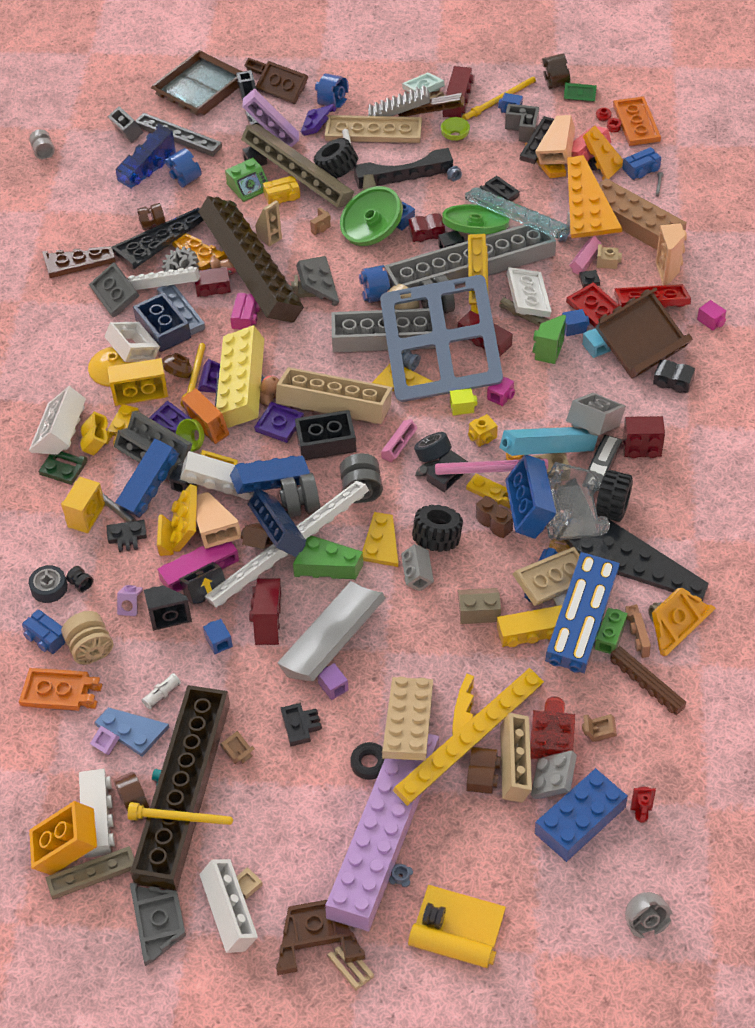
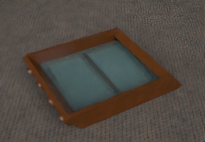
M198 50L154 83L151 89L155 90V94L162 98L167 96V100L174 104L177 101L179 103L178 106L187 110V108H190V112L197 116L199 113L205 115L238 89L236 73L243 71Z

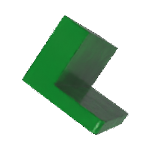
M565 83L564 99L595 102L597 85Z

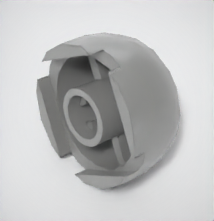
M644 892L633 897L627 904L625 918L634 936L645 938L643 933L654 930V935L661 933L671 923L670 915L672 910L658 894Z

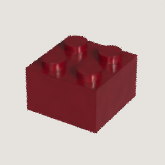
M663 416L625 417L622 440L624 457H662L665 438Z

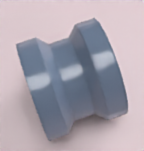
M404 351L402 353L404 367L414 371L420 363V355L412 354L411 351Z

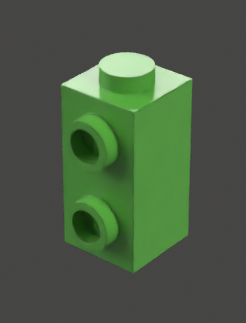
M607 609L596 638L595 650L611 654L618 647L628 613L622 612L619 609Z

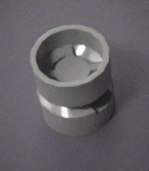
M42 129L32 132L29 141L35 156L41 160L52 157L55 149L49 133Z

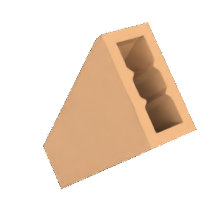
M571 115L555 117L535 151L540 164H567V157H571L575 134V126Z
M209 492L198 494L196 520L205 549L240 539L241 530L238 520Z

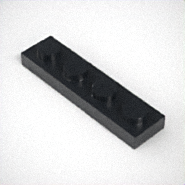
M543 116L520 154L521 161L531 164L536 163L538 157L535 151L554 121L553 118Z

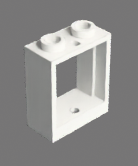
M110 322L104 336L125 362L155 359L160 348L140 322ZM126 339H133L135 343H129Z

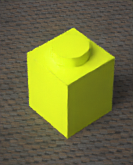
M471 388L450 391V405L453 416L474 413V406H477V397L473 395Z

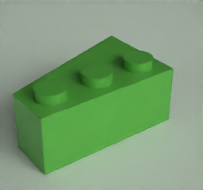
M311 535L306 539L303 551L299 552L293 563L294 577L313 576V578L331 577V579L356 580L363 567V552Z

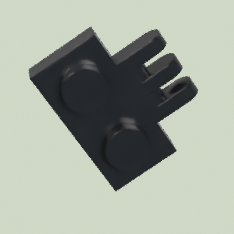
M145 520L106 525L108 543H118L119 552H123L124 545H126L127 551H131V544H133L134 550H138L137 540L147 538Z
M301 703L280 708L290 747L311 742L309 733L322 729L320 717L317 716V709L303 711Z

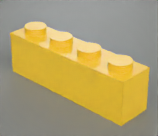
M562 605L497 617V630L502 647H516L522 643L528 642L533 644L539 640H551Z

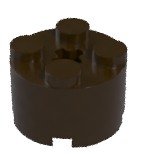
M564 53L542 58V65L546 70L543 71L545 80H547L549 89L564 86L565 83L571 82L570 72L566 65L567 59Z

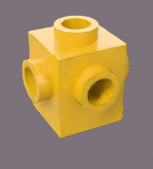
M488 414L469 423L468 437L478 447L488 444L497 438L498 425Z

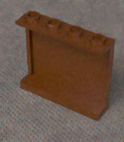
M657 288L651 291L647 289L640 294L641 297L630 299L624 307L618 306L609 316L607 314L603 315L598 319L599 323L595 327L632 379L659 364L660 360H665L685 348L693 340L690 334L683 335L654 295Z

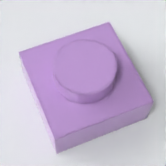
M100 726L90 744L103 753L110 755L120 737L105 727Z

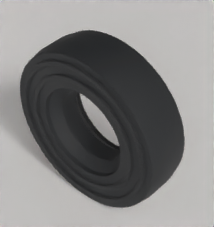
M373 742L358 745L353 750L350 758L353 772L362 779H376L385 758H382L383 747ZM366 755H374L378 762L373 767H365L361 760Z

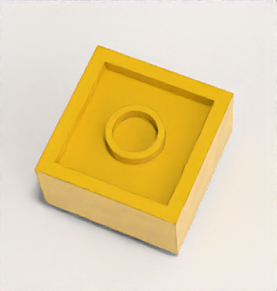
M80 476L74 482V486L65 500L61 502L67 527L87 534L106 506L100 483Z

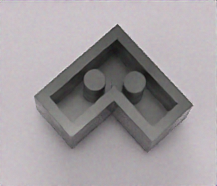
M508 104L505 115V129L519 130V141L528 142L539 123V107Z

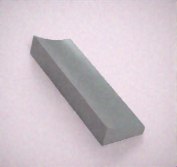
M350 581L278 661V665L289 678L313 682L386 597L382 592L367 589Z

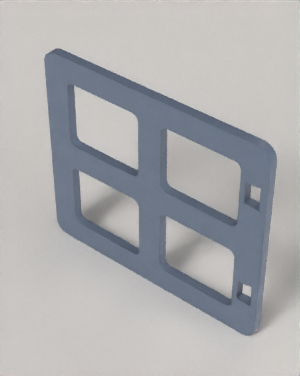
M482 275L396 290L381 295L380 301L394 391L398 401L406 402L449 394L453 390L487 387L500 384L503 381L487 285ZM465 283L466 287L455 289L456 284ZM473 290L476 295L480 323L447 329L441 301L442 296ZM411 293L410 298L401 299L400 295ZM423 299L428 300L433 331L428 334L400 338L395 305ZM479 337L483 338L489 370L483 373L455 377L449 347L450 343ZM434 346L436 348L441 379L435 382L407 386L402 353L404 351Z

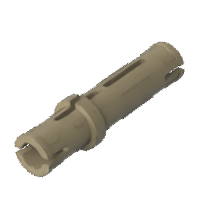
M503 297L500 301L502 303L499 304L500 308L511 312L513 316L517 315L538 326L550 320L536 315L516 313L514 302L506 297Z

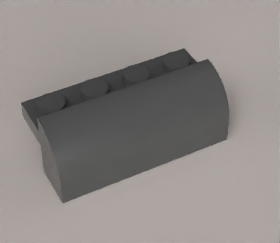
M133 411L128 428L118 430L114 447L139 463L154 439L173 447L179 455L177 462L172 465L166 479L169 480L179 462L184 463L188 452L191 451L192 443L142 413Z

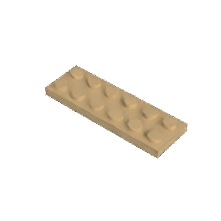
M327 115L329 119L326 122L325 141L343 138L342 130L348 129L350 141L420 143L422 117Z
M392 677L382 758L426 761L433 679Z

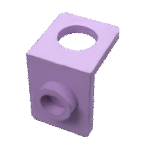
M126 585L117 593L118 615H137V596L143 591L142 587ZM125 600L130 601L133 605L132 610H124L122 602Z

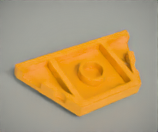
M677 588L652 612L660 654L667 656L716 608L713 605H707L702 602L701 598L691 595L684 588Z

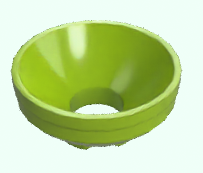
M451 117L444 120L441 124V133L449 140L459 141L469 134L470 124L463 118Z
M184 419L179 423L176 434L192 443L190 452L199 450L204 442V430L201 424L194 419ZM196 430L199 432L198 440H196L194 437V433Z

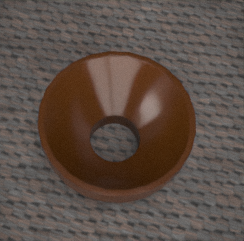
M174 353L165 356L162 360L163 369L168 373L180 378H190L193 370L187 357Z

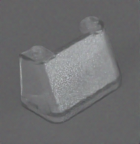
M555 462L548 473L556 509L555 517L546 525L549 538L560 541L602 536L607 533L610 523L605 516L598 518L593 497L600 488L597 472Z

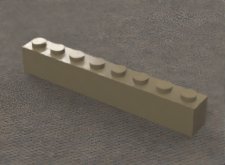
M259 124L246 126L241 138L242 141L337 208L345 207L354 194L352 189Z

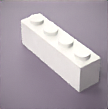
M188 452L183 463L180 480L221 491L225 494L238 496L245 500H250L254 493L237 494L230 477L235 466L234 464L194 452Z
M105 768L79 772L80 803L94 808L97 847L84 856L85 858L104 856L111 853V847L115 846L114 833H110V827H114L113 814H109V808H113L112 795H108V789H112L111 777L106 775Z
M230 859L211 860L199 875L226 953L244 952L253 944L258 936Z

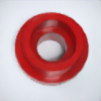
M602 107L596 111V117L600 121H607L611 118L612 112L608 108Z

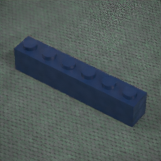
M256 488L247 505L275 547L297 557L299 552L303 551L306 539L277 498Z

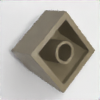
M497 588L458 590L460 624L497 622V617L501 616L500 594Z

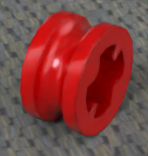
M610 118L607 121L608 130L614 133L620 131L621 120Z

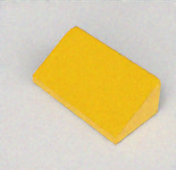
M162 514L158 516L157 548L160 556L174 555L172 542L170 541L173 527H171V521Z

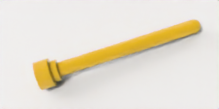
M200 343L198 346L187 393L196 387L206 347L204 343ZM181 399L180 404L183 408H185Z
M130 802L127 814L128 820L138 821V819L143 817L222 825H231L233 823L231 816L144 808L140 803Z

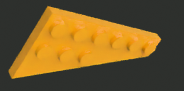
M584 155L567 157L571 239L622 232V227Z

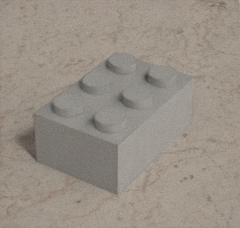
M591 393L572 401L566 421L571 423V426L574 428H584L588 430L589 434L598 436L620 426L626 406L596 393Z

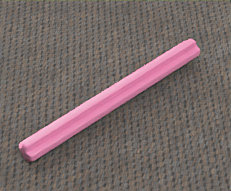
M541 459V460H544V461H545V466H546V470H547V469H548V459ZM520 460L435 464L436 475L509 472L513 470Z

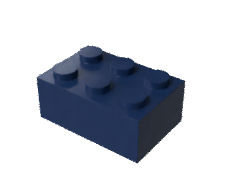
M164 292L133 306L136 322H140L160 346V352L191 338L188 321Z

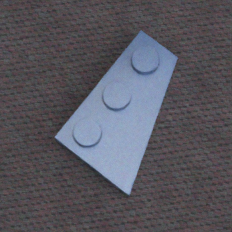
M109 707L95 721V725L98 728L103 726L120 737L119 742L142 757L170 728L167 723Z

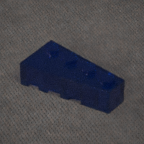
M160 123L155 127L156 131L153 134L149 133L146 136L147 140L135 148L134 154L132 156L128 155L115 169L117 181L130 189L140 184L146 177L151 176L154 171L163 167L165 159L176 153L173 131Z

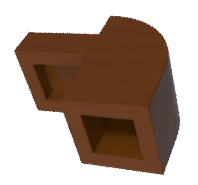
M134 772L113 780L127 813L130 802L140 803L144 808L150 809L142 786Z

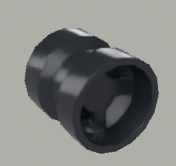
M74 566L66 575V580L71 585H75V588L80 593L89 589L94 582L93 577L85 573V570L80 566Z

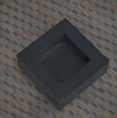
M596 270L579 272L583 288L593 282L600 286V279Z

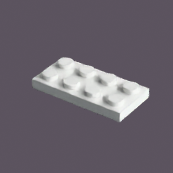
M508 267L506 273L516 313L550 317L552 311L541 272Z

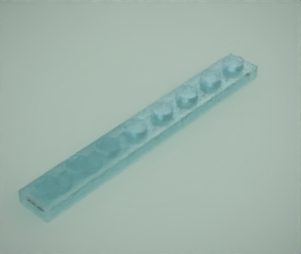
M476 187L465 193V200L557 239L570 232V226L561 221L554 220L549 216L542 215L537 211L530 210Z

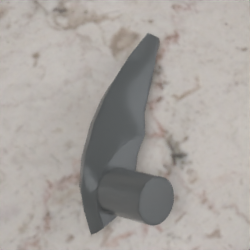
M438 460L421 465L417 469L415 476L427 475L428 467L437 463Z

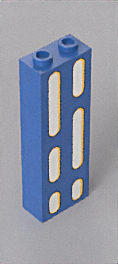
M584 552L580 553L546 651L545 662L553 666L568 668L572 672L585 674L620 563Z

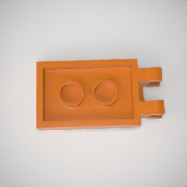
M29 668L19 704L26 707L79 711L81 706L96 709L98 701L94 700L95 695L87 693L89 689L101 692L103 684L99 683L100 677H89L86 671Z

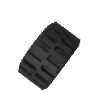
M338 138L322 146L317 151L313 160L317 166L337 179L354 168L358 161V155L348 139Z
M608 470L605 473L596 503V515L598 517L617 522L623 519L632 491V475Z
M433 504L423 506L415 513L412 530L413 540L422 548L429 549L430 551H450V549H454L459 545L463 518L456 510L450 509L447 506Z

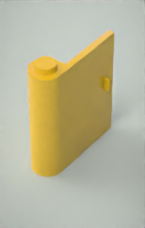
M428 885L417 921L412 926L408 945L488 969L489 964L494 965L497 952L493 950L506 906ZM427 903H432L434 907L438 908L441 906L446 907L441 929H436L431 924L428 926L422 925Z

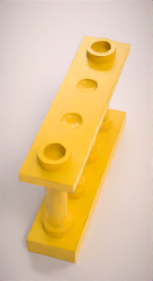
M469 234L468 275L469 277L482 275L486 280L488 291V248L486 246V234ZM471 290L469 291V305H471V311L479 314L476 295Z

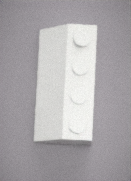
M68 386L47 404L29 451L31 453L56 455L62 450L66 451L72 443L70 440L76 432L75 427L80 421L79 416L85 409L84 403L86 398Z

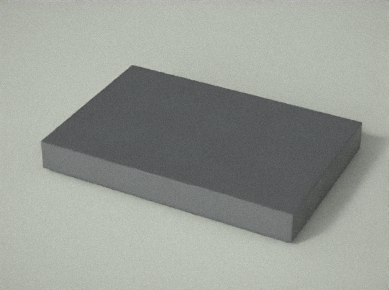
M115 262L89 284L112 317H116L140 296Z

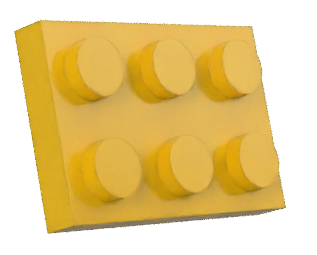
M192 484L186 490H183L179 499L172 504L173 518L171 527H173V533L170 541L172 542V551L180 552L196 532L197 486Z

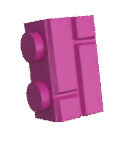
M237 294L230 318L232 329L241 330L257 324V312H260L261 308L252 294Z

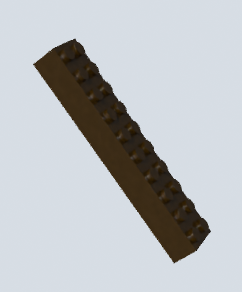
M207 196L198 212L265 316L285 322H295L304 306L300 302V298L294 293L293 288L286 281L285 276L278 269V266L271 259V255L267 253L264 245L257 238V234L253 232L250 224L237 208V204L231 200L226 201L219 197Z
M187 685L150 809L191 813L200 812L230 707L228 691ZM147 817L130 872L133 883L140 886H152L159 889L177 891L196 822Z

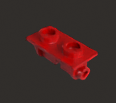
M642 786L633 789L630 810H635V818L640 823L648 820V811H652L656 788Z

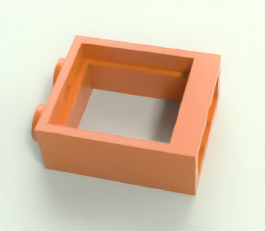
M197 388L181 398L187 415L201 424L204 434L214 444L230 435L223 414Z

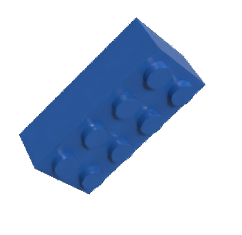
M524 455L507 476L505 482L515 532L536 539L544 531L545 526L550 520L555 517L556 509L545 461L530 455Z
M595 768L535 822L534 834L567 862L626 808L628 795Z

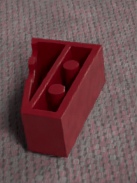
M257 578L256 586L252 587L253 598H251L249 621L253 622L255 645H279L278 630H280L279 614H281L282 596L281 578Z

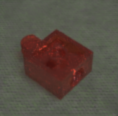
M560 697L548 698L545 702L544 711L533 710L530 744L531 759L538 760V758L573 751L576 714L564 713L565 703Z

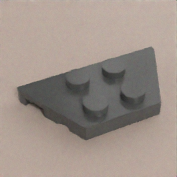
M326 256L299 260L296 267L302 289L320 299L326 297L332 301L331 305L337 306L339 298Z
M130 883L142 955L146 966L186 936L177 891L160 890L152 886L145 888L138 886L136 883Z

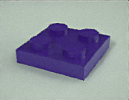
M271 402L254 426L255 432L288 443L296 431L295 418L304 417V413Z

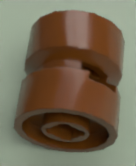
M160 203L153 204L150 208L146 206L137 208L143 230L152 228L153 224L158 226L165 223V216ZM149 213H151L152 220L148 218Z

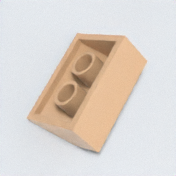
M681 223L660 226L656 266L663 285H668L680 272V266L683 265L682 253H685L684 241L687 240L686 230H683Z

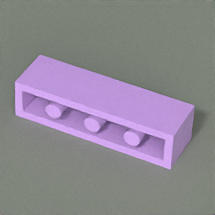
M255 88L243 98V108L263 128L290 147L299 141V132Z

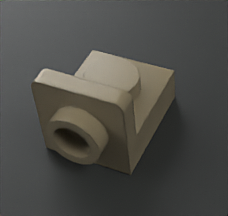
M294 275L291 287L296 296L299 298L316 297L314 294L303 290L301 281H298V275Z

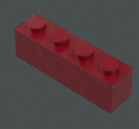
M453 67L445 96L462 93L465 102L463 107L443 110V117L462 118V114L466 113V104L469 102V94H471L472 84H474L475 75L472 74V68Z

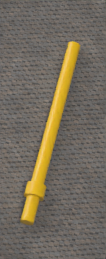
M532 76L504 93L515 94L535 83L536 78ZM504 93L480 106L473 107L462 118L468 120L474 116H479L484 110L499 103V99L503 98Z

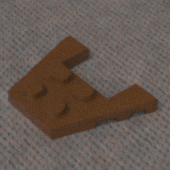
M327 900L288 906L276 971L277 975L298 972L295 958V950L342 942L345 963L365 960V952L360 947L357 938L351 932L348 925L326 918Z

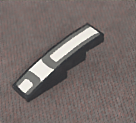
M604 435L587 470L582 487L596 491L600 490L604 475L608 470H611L623 439Z

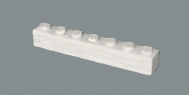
M192 266L187 269H171L167 272L159 271L158 273L151 272L146 275H131L127 279L135 290L196 282L201 276L198 267Z

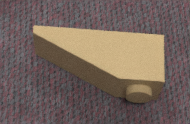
M277 200L263 208L255 225L257 237L269 247L282 239L279 202Z

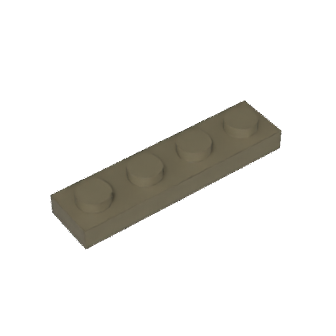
M128 846L45 877L52 899H57L131 871L134 856L131 847Z

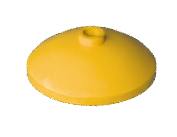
M111 346L100 350L90 359L88 372L93 381L110 387L107 367L134 362H125Z

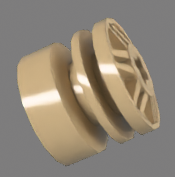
M80 612L69 618L62 626V636L69 646L74 661L78 664H91L105 658L112 651L114 646L113 640L97 612Z

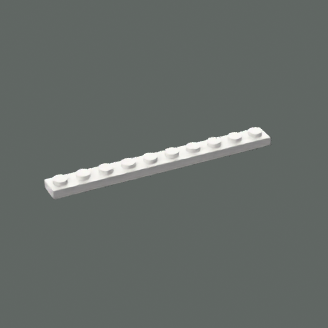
M356 480L297 525L304 538L307 539L309 536L316 534L322 526L332 522L335 516L346 511L352 503L362 499L364 494L369 491L367 486ZM272 544L206 594L205 598L215 607L223 605L229 597L240 592L246 584L256 580L259 574L270 569L276 561L286 557L288 553L277 549Z

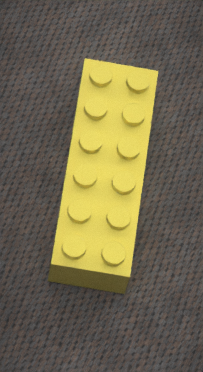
M254 325L223 336L216 408L223 414L227 428L256 419L259 415L264 338Z

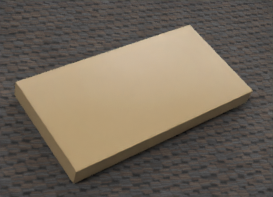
M572 547L518 569L512 575L532 604L537 606L567 593L580 554L575 547Z

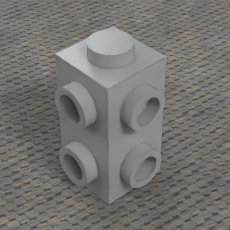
M414 544L401 553L407 586L422 591L434 582L429 550Z

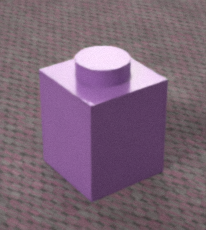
M335 663L326 666L317 676L318 684L331 700L349 690L347 678Z

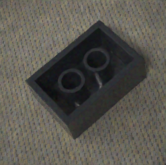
M349 410L295 418L300 455H303L305 460L357 452L356 436Z

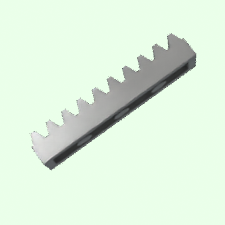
M422 85V89L416 87V91L410 89L409 94L405 91L403 96L400 93L397 98L393 95L392 100L386 98V102L380 100V104L375 102V106L369 104L368 114L369 116H393L430 103L429 91L427 87Z

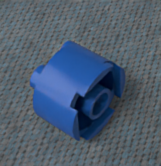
M325 73L320 81L315 84L317 103L325 106L334 104L336 108H341L347 100L345 94L349 92L348 80L342 76Z
M186 148L165 159L166 165L170 168L169 175L174 180L177 178L182 188L202 175L198 162L195 163L192 158L194 156Z
M384 265L364 268L361 274H359L360 285L363 284L364 288L362 296L364 301H368V303L380 301L381 295L390 290L387 271H383Z

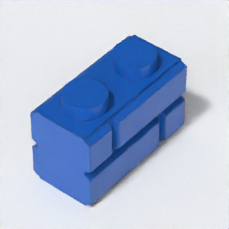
M652 147L624 158L622 170L632 180L643 178L646 174L657 172L660 169L661 156Z
M37 609L31 617H28L22 623L25 638L30 642L34 640L43 652L49 651L51 654H54L66 643L61 632L62 626L41 610Z

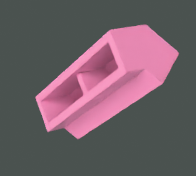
M595 236L587 240L569 266L572 268L573 273L579 275V272H585L597 256L598 244L602 243Z
M412 419L402 422L381 451L382 459L392 462L397 458L418 428ZM406 430L409 431V432L406 434V436H405L404 438H402V435L405 433V431H406ZM395 445H398V447L396 448V450H395L394 452H392V449L394 448V446H395Z

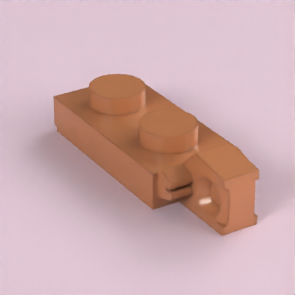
M637 604L625 606V613H628L627 620L631 621V634L636 636L634 640L635 649L640 651L642 658L649 657L651 644L642 614L639 612Z

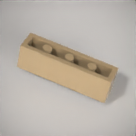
M508 713L500 725L502 799L523 803L532 791L529 716Z

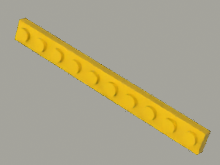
M529 667L433 752L426 761H423L398 783L392 791L408 806L502 722L508 713H512L532 695L544 681Z

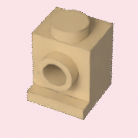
M598 244L597 268L617 269V265L621 263L622 253H618L619 248L602 247L601 244Z

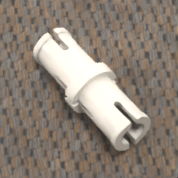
M172 673L161 684L155 685L154 690L141 699L145 707L151 709L162 698L168 697V693L181 684L180 679Z

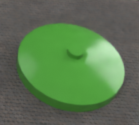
M384 186L371 187L361 191L348 202L341 214L340 229L342 234L350 243L357 246H369L384 240L395 230L401 220L403 213L402 201L395 191Z
M474 204L449 207L443 211L442 215L444 225L453 230L469 234L497 233L506 230L509 227L510 221L509 215L502 210Z

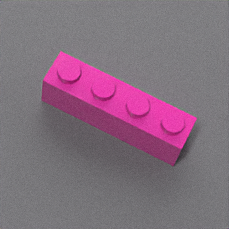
M231 541L206 549L204 546H200L196 550L158 568L159 579L164 586L179 592L183 590L179 578L211 562L218 564L224 569L239 561L238 550Z

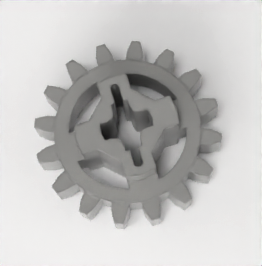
M185 246L181 250L176 247L175 252L170 250L171 254L165 255L167 260L162 261L164 272L171 269H187L192 266L199 268L197 264L199 259L196 253L191 248L186 250Z

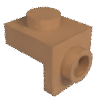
M321 207L317 209L318 216L310 220L311 233L314 235L323 233L331 227V216Z
M588 714L583 716V733L592 742L617 736L615 717L612 714L591 719Z
M238 730L220 743V746L234 764L239 761L242 764L252 757L250 752L255 749L253 745L250 747Z

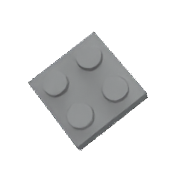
M573 751L538 758L531 796L534 799H541L569 793L577 754Z

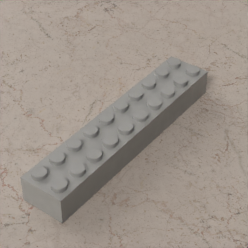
M542 219L486 235L488 276L506 271L508 267L516 268L555 256L556 240ZM468 241L384 265V270L388 274L390 289L397 284H403L408 288L417 287L419 281L430 279L433 282L434 277L445 275L448 280L469 277Z

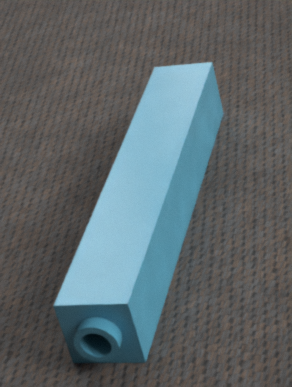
M574 427L504 430L499 448L511 456L594 451L598 436L589 434L588 430L584 428L578 429Z

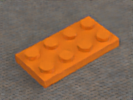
M644 96L613 100V107L618 119L621 120V127L629 146L661 141V135Z

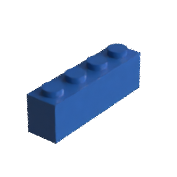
M154 439L115 503L122 509L140 518L147 511L148 504L156 496L161 483L167 478L170 468L177 462L179 453L173 447Z
M302 455L281 459L273 458L267 461L257 460L252 463H238L234 466L230 477L237 494L255 492L256 488L262 491L281 488L280 479L293 477L296 485H300V475L309 474L310 471Z

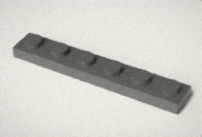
M143 113L136 120V123L143 130L214 156L222 148V142L146 113Z

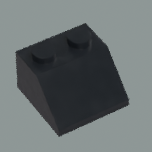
M164 585L144 590L153 631L192 622L187 596Z

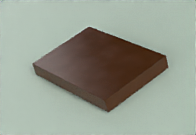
M268 61L256 84V90L296 104L309 77L301 72Z

